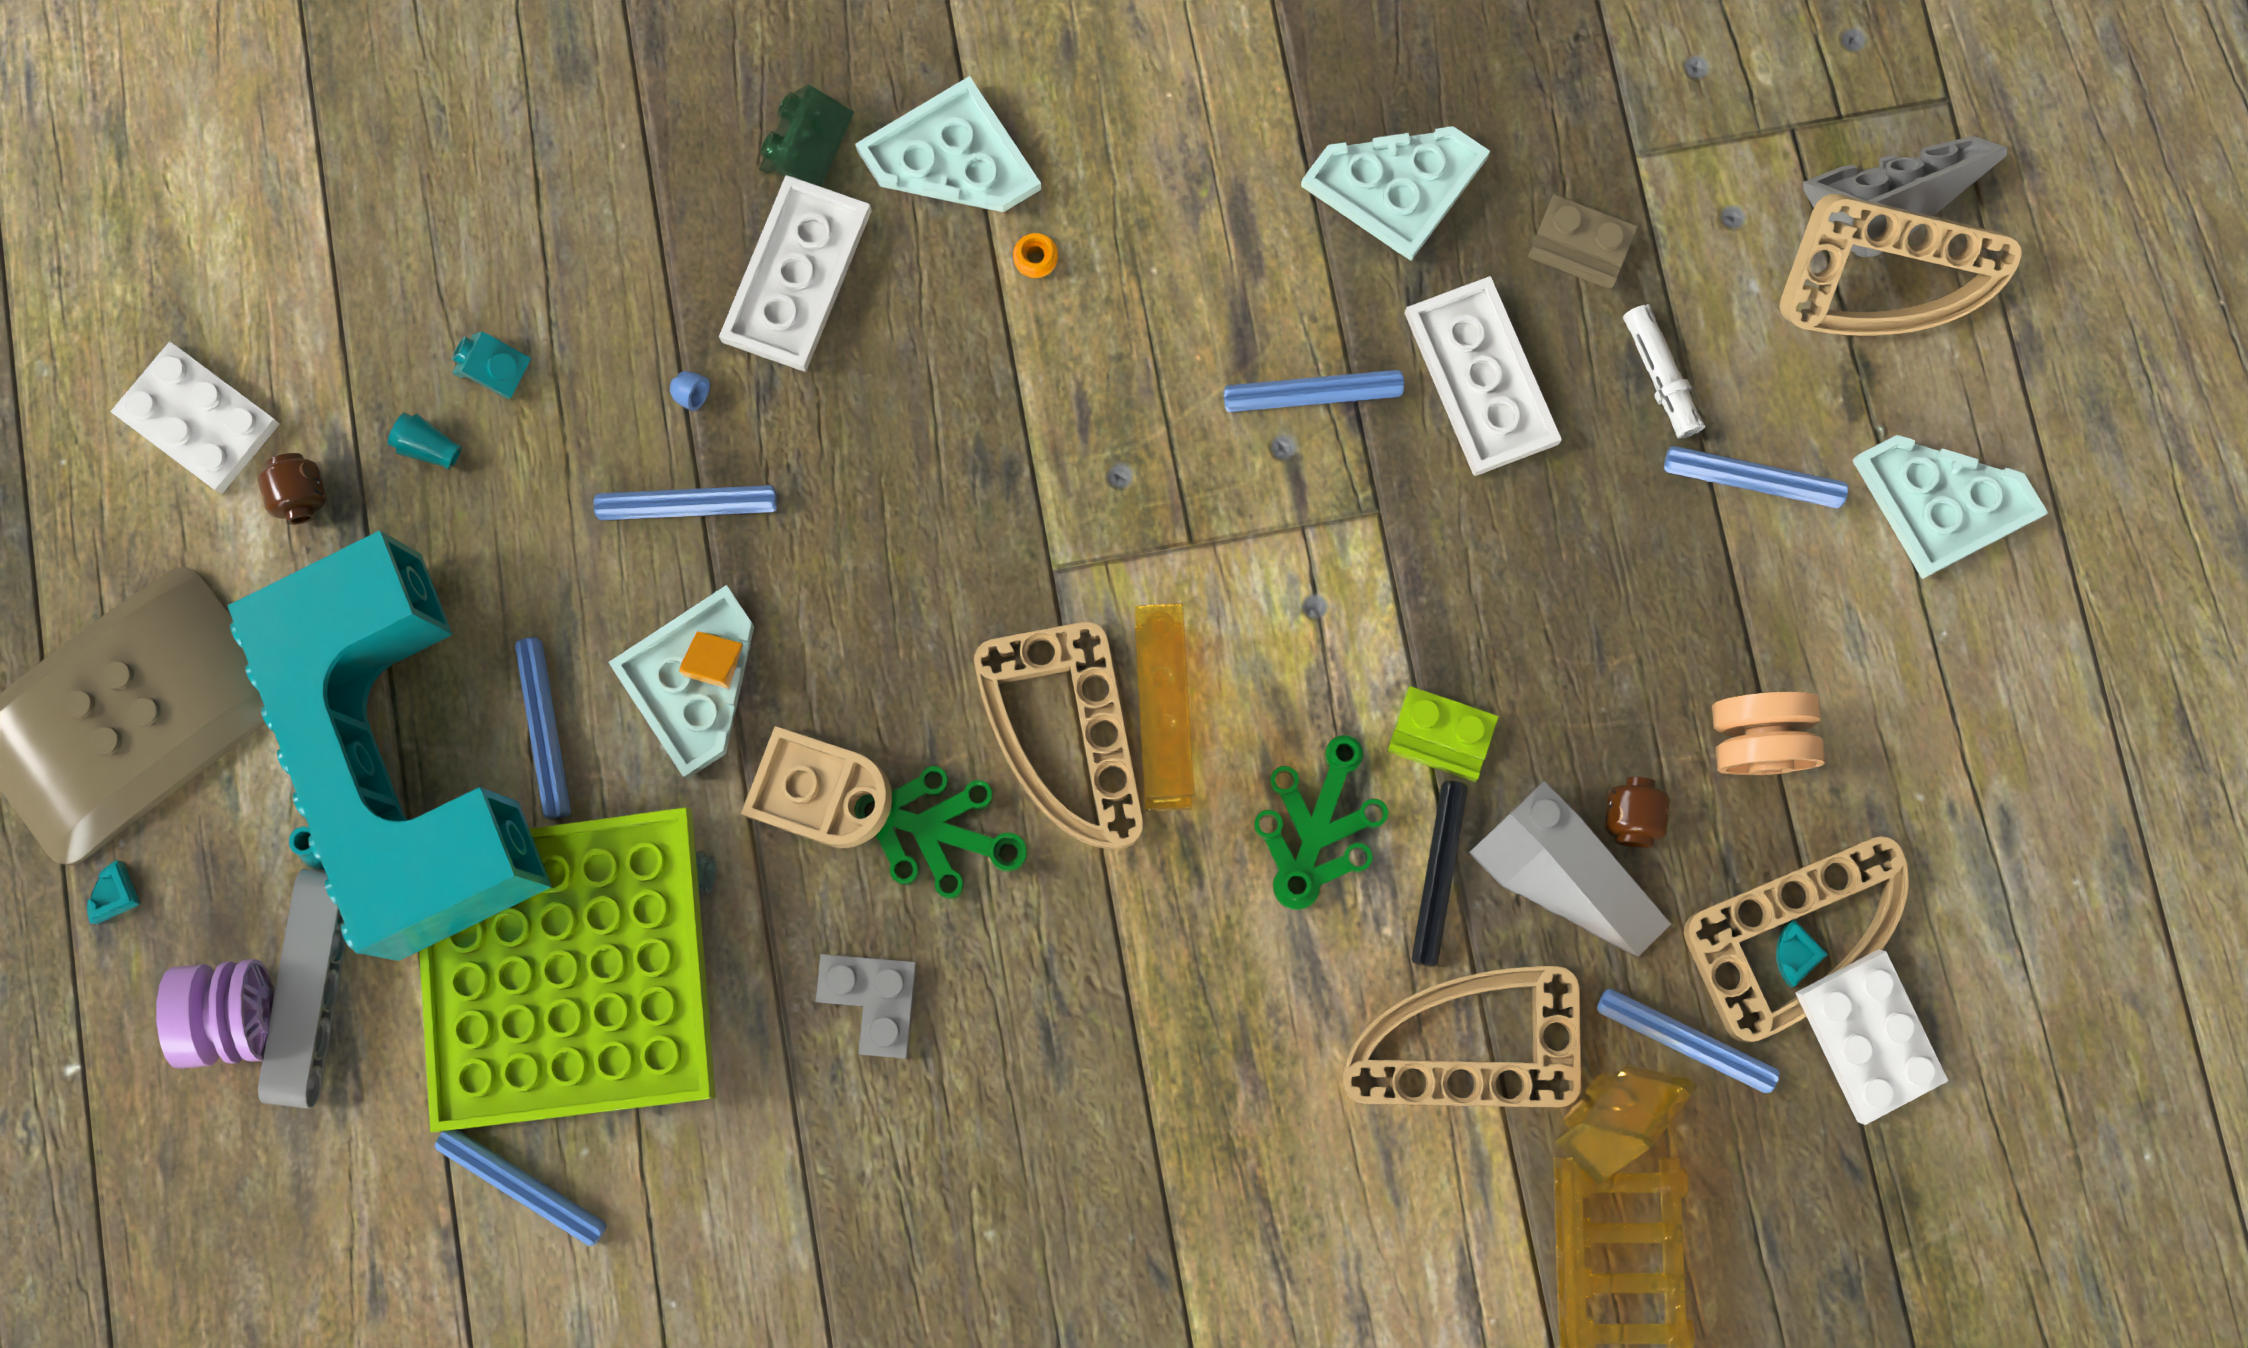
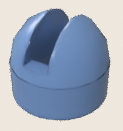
M691 371L679 373L670 383V393L673 400L691 411H696L703 405L710 389V382L707 377Z

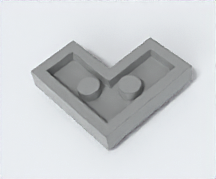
M820 954L816 1002L863 1007L859 1055L908 1059L917 963Z

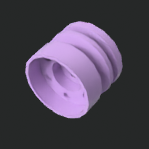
M247 959L242 960L238 964L231 961L222 962L216 967L215 972L211 966L205 964L171 967L164 973L159 984L156 1002V1023L163 1054L173 1068L185 1069L212 1066L219 1059V1056L223 1062L229 1064L239 1063L242 1059L249 1062L263 1061L267 1033H269L268 1027L274 992L269 973L262 961Z

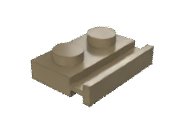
M1553 194L1527 258L1612 290L1638 226Z

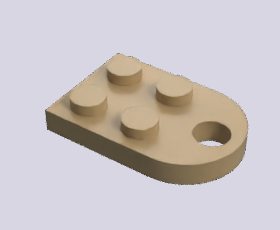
M775 726L741 814L750 819L832 847L850 848L867 842L884 826L891 810L892 791L886 774L876 763L867 757ZM864 795H872L875 800L873 812L866 818L858 819L854 812L857 800Z

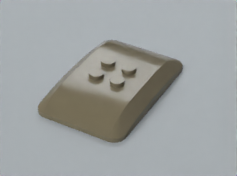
M186 567L175 568L162 575L78 633L0 694V790L46 854L55 862L74 865L84 861L266 724L261 714V708L264 704L259 690L252 685L246 674L245 667L249 663L245 652L235 641L230 630V624L233 623L231 614L204 577L193 569Z

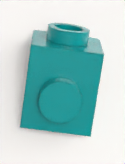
M481 331L473 334L470 338L464 336L452 356V360L457 363L452 374L459 378L467 377L494 393L510 399L531 358Z

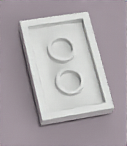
M170 341L110 411L221 495L280 425L274 418Z
M1876 950L1795 992L1857 1122L1866 1125L1948 1082L1886 951Z

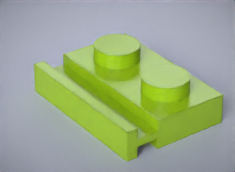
M1409 686L1386 752L1476 782L1479 778L1480 770L1499 716Z

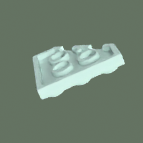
M970 76L855 144L857 152L880 187L999 212L1009 210L1042 190L1041 182Z
M1454 126L1435 129L1434 133L1409 136V133L1377 137L1373 138L1372 142L1346 145V142L1330 144L1303 177L1301 187L1412 261L1488 159L1490 150Z
M1896 435L1860 453L1852 460L1922 579L2048 514L2025 473L2009 468L2004 470L1978 463L1979 459L1943 448L1938 451L1915 444V440Z
M727 585L608 662L686 780L727 753L754 631L753 623ZM697 631L743 644L729 689L684 677L679 672L682 660Z

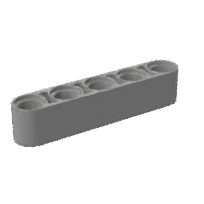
M302 869L295 879L269 1021V1033H267L258 1084V1097L260 1102L264 1104L311 1109L317 1103L320 1095L346 948V941L341 931V925L344 921L339 907L332 902L327 894L325 880L328 878L325 871Z

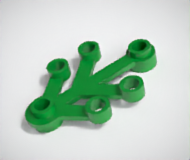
M1337 736L1326 747L1324 760L1329 769L1312 816L1297 787L1299 776L1292 767L1280 766L1273 771L1270 777L1271 789L1280 795L1302 841L1296 861L1280 833L1283 827L1281 816L1274 810H1264L1255 818L1254 830L1260 838L1264 839L1279 870L1273 880L1274 895L1277 901L1288 909L1302 910L1309 907L1318 898L1321 885L1349 872H1363L1372 862L1373 856L1370 848L1363 843H1353L1347 847L1343 856L1314 867L1321 848L1365 828H1379L1388 818L1386 804L1379 799L1373 798L1365 801L1358 811L1330 823L1347 774L1354 772L1363 759L1361 744L1351 736ZM1344 745L1351 748L1353 758L1350 761L1344 762L1338 759L1336 749L1339 746ZM1280 773L1289 774L1293 779V785L1288 789L1278 787L1275 781L1276 776ZM1368 806H1377L1381 810L1382 817L1379 821L1371 822L1366 818L1365 809ZM1268 816L1275 819L1277 829L1272 833L1263 832L1259 826L1262 818ZM1358 849L1364 852L1366 855L1364 865L1355 866L1350 862L1349 853L1352 850ZM1293 877L1303 879L1306 884L1305 891L1301 894L1292 893L1288 888V881Z
M930 766L922 771L920 777L892 791V804L889 816L884 826L876 834L891 864L890 875L893 880L900 885H910L919 876L918 864L913 858L905 855L894 828L913 833L935 877V889L945 899H955L960 896L964 889V881L958 872L952 870L938 841L990 857L993 865L1003 872H1014L1020 869L1025 864L1028 855L1026 844L1020 836L1007 832L991 838L945 823L972 808L983 810L991 804L993 792L985 781L974 780L970 782L963 792L920 814L900 809L925 794L939 796L947 790L949 780L945 771L940 767ZM932 773H938L943 778L941 786L937 789H929L925 784L927 776ZM976 787H983L987 790V798L981 803H974L970 800V793ZM864 795L857 800L854 812L858 819L866 818L867 808L871 804H875L872 795ZM1012 845L1016 847L1018 855L1014 861L1005 862L1000 858V851L1004 846ZM902 862H909L913 866V873L906 879H901L896 875V868ZM947 876H953L958 881V887L952 893H945L941 890V881Z

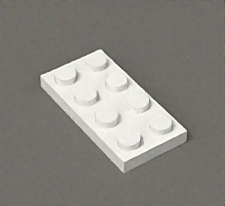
M786 175L720 332L719 338L721 342L806 372L871 214L870 204Z
M1491 276L1406 307L1405 316L1474 476L1559 445L1562 440Z

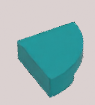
M116 860L98 875L99 879L94 886L91 899H88L87 902L88 919L92 924H99L141 904L123 861Z
M1794 919L1784 926L1776 946V961L1779 972L1786 984L1792 988L1828 955Z

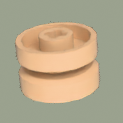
M1807 692L1759 693L1727 698L1717 701L1712 705L1714 729L1724 735L1737 736L1726 739L1715 747L1717 770L1720 773L1772 775L1807 770L1826 763L1824 740L1814 733L1800 732L1811 729L1822 721L1820 698L1817 694Z

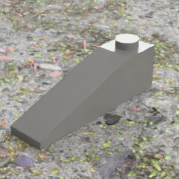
M1971 136L1924 147L1921 149V157L1897 158L1894 155L1879 158V166L1857 171V167L1854 164L1838 167L1804 181L1803 190L1813 208L1824 196L1842 194L1934 216L2006 157L2007 147ZM1841 211L1839 213H1831L1829 216V221L1832 223L1834 221H1842L1853 226L1854 218ZM1885 215L1875 216L1868 224L1867 233L1870 238H1876L1884 232L1887 225ZM1920 224V225L1915 226V227L1910 231V233H1909L1908 236H1910L1913 232H1915V231H1916L1919 227H1921L1923 224ZM1852 244L1850 250L1860 257H1874L1882 253L1880 250Z
M1545 781L1536 787L1469 852L1503 888L1516 895L1520 894L1539 904L1543 909L1552 914L1559 915L1584 928L1585 931L1636 958L1671 925L1668 919L1580 816Z

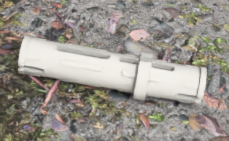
M1650 304L1646 306L1641 305L1628 311L1623 316V320L1631 332L1645 367L1652 378L1657 391L1654 394L1658 404H1663L1677 439H1684L1697 434L1706 426L1699 412H1697L1689 393L1692 387L1688 379H1683L1673 355L1656 322Z

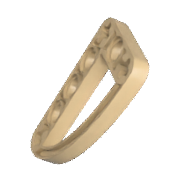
M1829 194L1821 198L1812 211L1781 297L1780 311L1787 321L1801 329L1830 334L1876 336L1928 329L1948 323L1976 310L1999 293L2011 279L2020 263L2021 247L2016 240L1997 231L1842 194ZM1841 211L1854 218L1853 226L1842 221H1834L1832 223L1829 221V216L1831 213H1839ZM1885 215L1887 225L1884 232L1876 238H1870L1867 233L1868 224L1875 216ZM1924 224L1927 229L1925 240L1919 246L1911 248L1908 245L1910 231L1915 226ZM1958 234H1965L1967 240L1966 247L1959 255L1950 257L1947 249L1951 239ZM1852 244L1978 273L1974 279L1955 292L1940 299L1913 307L1876 312L1828 310ZM1982 247L1993 251H2000L2001 249L2003 250V255L2001 258H1993L1992 260L1980 254ZM1821 250H1828L1830 254L1828 266L1819 273H1812L1810 263L1813 256ZM1808 279L1818 284L1819 287L1815 288L1812 285L1808 287L1804 285V282ZM1807 300L1812 302L1809 309H1802L1800 312L1796 310L1799 302L1804 303Z
M1080 622L990 639L983 642L977 648L974 655V665L981 695L1002 752L1026 793L1054 824L1079 841L1106 849H1122L1134 845L1140 839L1143 832V819L1105 631L1095 623ZM1089 633L1092 640L1100 641L1099 645L1093 647L1095 665L1105 661V668L1090 667L1080 673L1077 672V666L1086 667L1084 651L1080 648H1074V644L1081 642L1082 634ZM1046 641L1053 646L1055 655L1048 664L1037 665L1029 659L1028 650L1033 643ZM1021 645L1020 656L1025 669L1016 670V660L1004 662L1001 665L1002 671L999 673H993L990 666H983V662L990 659L989 652L998 650L1001 657L1015 656L1012 646ZM1071 671L1100 826L1089 823L1068 810L1054 797L1038 777L1014 733L998 684ZM1092 677L1104 679L1109 686L1108 695L1098 702L1088 700L1082 693L1084 683ZM1101 722L1113 724L1118 731L1116 742L1108 747L1096 745L1091 739V731L1096 724ZM1110 767L1121 769L1127 777L1125 787L1116 793L1105 791L1099 783L1101 773ZM1130 796L1133 804H1123L1124 816L1127 821L1134 820L1136 827L1129 829V837L1120 838L1117 831H1109L1108 825L1114 824L1116 820L1114 806L1105 810L1102 802H1119Z
M1883 836L1869 839L1697 912L1688 918L1683 932L1686 944L1725 1029L1731 1037L1745 1043L1760 1041L1807 1017L1798 997L1770 1011L1739 942L1883 881L1881 900L1869 928L1852 951L1826 976L1876 950L1884 948L1902 916L1909 887L1906 858L1897 842ZM1873 847H1875L1877 852H1887L1889 860L1883 863L1886 871L1878 865L1860 872L1856 863L1874 856ZM1830 864H1838L1847 871L1848 884L1840 891L1832 889L1825 882V870ZM1861 875L1865 878L1864 882L1861 880ZM1788 882L1799 884L1805 891V902L1798 909L1790 908L1782 900V888ZM1746 900L1756 902L1762 909V921L1756 927L1746 926L1739 919V907ZM1724 908L1726 909L1727 918L1721 913V910ZM1704 919L1707 925L1727 919L1729 925L1737 933V936L1732 937L1731 928L1725 929L1713 935L1714 944L1711 945L1708 939L1699 940L1696 932L1702 929L1700 921ZM1724 962L1736 966L1740 973V982L1733 990L1722 988L1716 981V969ZM1748 990L1751 998L1741 1000L1748 1013L1756 1012L1759 1016V1021L1753 1024L1755 1030L1753 1034L1749 1028L1740 1029L1737 1021L1743 1018V1012L1739 1003L1728 1006L1725 998L1740 996Z
M1559 966L1519 967L1464 976L1420 991L1383 1012L1358 1036L1344 1064L1342 1074L1343 1090L1348 1098L1361 1104L1551 1108L1569 1106L1575 1102L1581 1089L1580 994L1578 980L1571 971ZM1553 975L1558 976L1560 984L1567 985L1568 992L1559 996V1010L1569 1008V1017L1562 1015L1543 1017V1008L1553 1009V996L1551 993H1544L1543 988L1544 984L1552 982ZM1532 987L1533 1063L1368 1060L1378 1043L1391 1030L1410 1017L1430 1007L1483 992ZM1551 1023H1559L1569 1032V1043L1561 1051L1550 1049L1544 1042V1030ZM1384 1067L1393 1068L1390 1079L1393 1098L1384 1097L1386 1087L1369 1088L1368 1096H1361L1360 1088L1352 1086V1077L1360 1076L1361 1068H1367L1369 1076L1373 1078H1385ZM1407 1069L1419 1070L1426 1079L1425 1090L1418 1097H1409L1400 1089V1076ZM1455 1070L1467 1071L1474 1080L1473 1091L1465 1098L1455 1097L1448 1089V1078ZM1506 1070L1518 1074L1522 1081L1521 1092L1513 1099L1504 1098L1496 1089L1497 1077ZM1529 1070L1537 1071L1535 1076L1537 1081L1552 1080L1554 1078V1071L1560 1072L1561 1080L1569 1081V1090L1561 1092L1560 1100L1555 1099L1554 1092L1551 1090H1535L1537 1100H1530L1529 1097L1533 1084Z

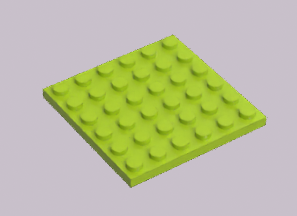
M684 807L529 829L552 887L419 951L430 1133L716 1099L693 814L690 808Z

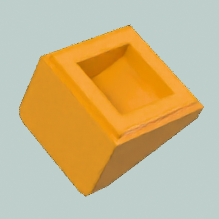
M697 631L682 660L679 672L684 677L729 689L743 644Z

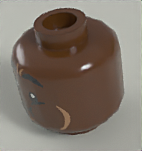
M300 453L281 454L267 460V467L260 472L258 483L268 514L275 518L286 519V523L289 525L303 524L315 518L314 512L321 509L327 501L317 464L309 459H304Z
M1627 777L1626 785H1619L1609 790L1605 820L1606 831L1616 837L1615 843L1618 845L1634 848H1652L1653 842L1663 839L1667 832L1670 803L1668 794L1655 788V780Z

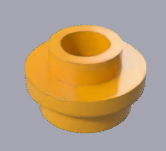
M1041 233L1025 235L1014 247V264L1018 271L1027 277L1041 278L1047 276L1055 269L1058 262L1056 244L1051 238ZM1037 251L1044 255L1043 260L1038 263H1032L1028 260V256L1032 252Z

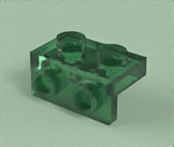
M809 84L794 93L788 92L778 108L777 115L781 117L779 125L775 132L771 131L767 135L761 146L760 155L764 158L759 170L765 174L776 171L783 176L788 175L821 187L854 111Z

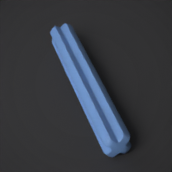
M1391 370L1227 385L1223 391L1224 406L1228 412L1400 397L1404 392V378L1401 371Z
M1676 446L1670 447L1664 461V470L1667 473L1834 508H1840L1844 505L1848 494V484L1843 481Z
M771 485L598 493L594 496L593 504L595 516L599 520L774 512L777 509L778 502L775 488Z
M536 637L524 638L516 642L515 649L544 817L555 820L569 816L571 808L543 643Z
M1613 989L1605 990L1600 997L1597 1005V1011L1600 1014L1763 1093H1771L1778 1082L1780 1075L1778 1069Z
M460 1130L442 1131L437 1138L434 1146L437 1151L586 1245H595L604 1234L607 1226L604 1221Z

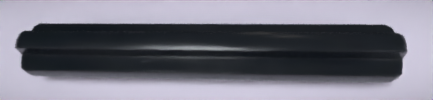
M1447 780L1441 785L1413 946L1412 962L1426 967H1434L1439 961L1468 790L1466 784L1458 781Z

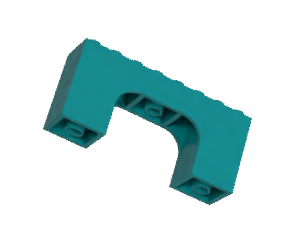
M379 530L227 605L233 623L230 624L231 633L235 641L243 648L249 663L245 667L246 674L252 685L259 690L264 704L261 708L263 720L276 736L280 747L277 750L278 761L283 770L291 777L296 791L293 793L294 804L298 812L306 818L312 834L309 836L310 848L315 857L323 864L328 878L325 880L327 894L332 902L339 907L344 921L341 925L342 935L348 946L355 953L400 961L552 887L519 801L478 787L411 820L406 818L399 804L369 725L367 700L372 685L385 669L453 635L421 553Z

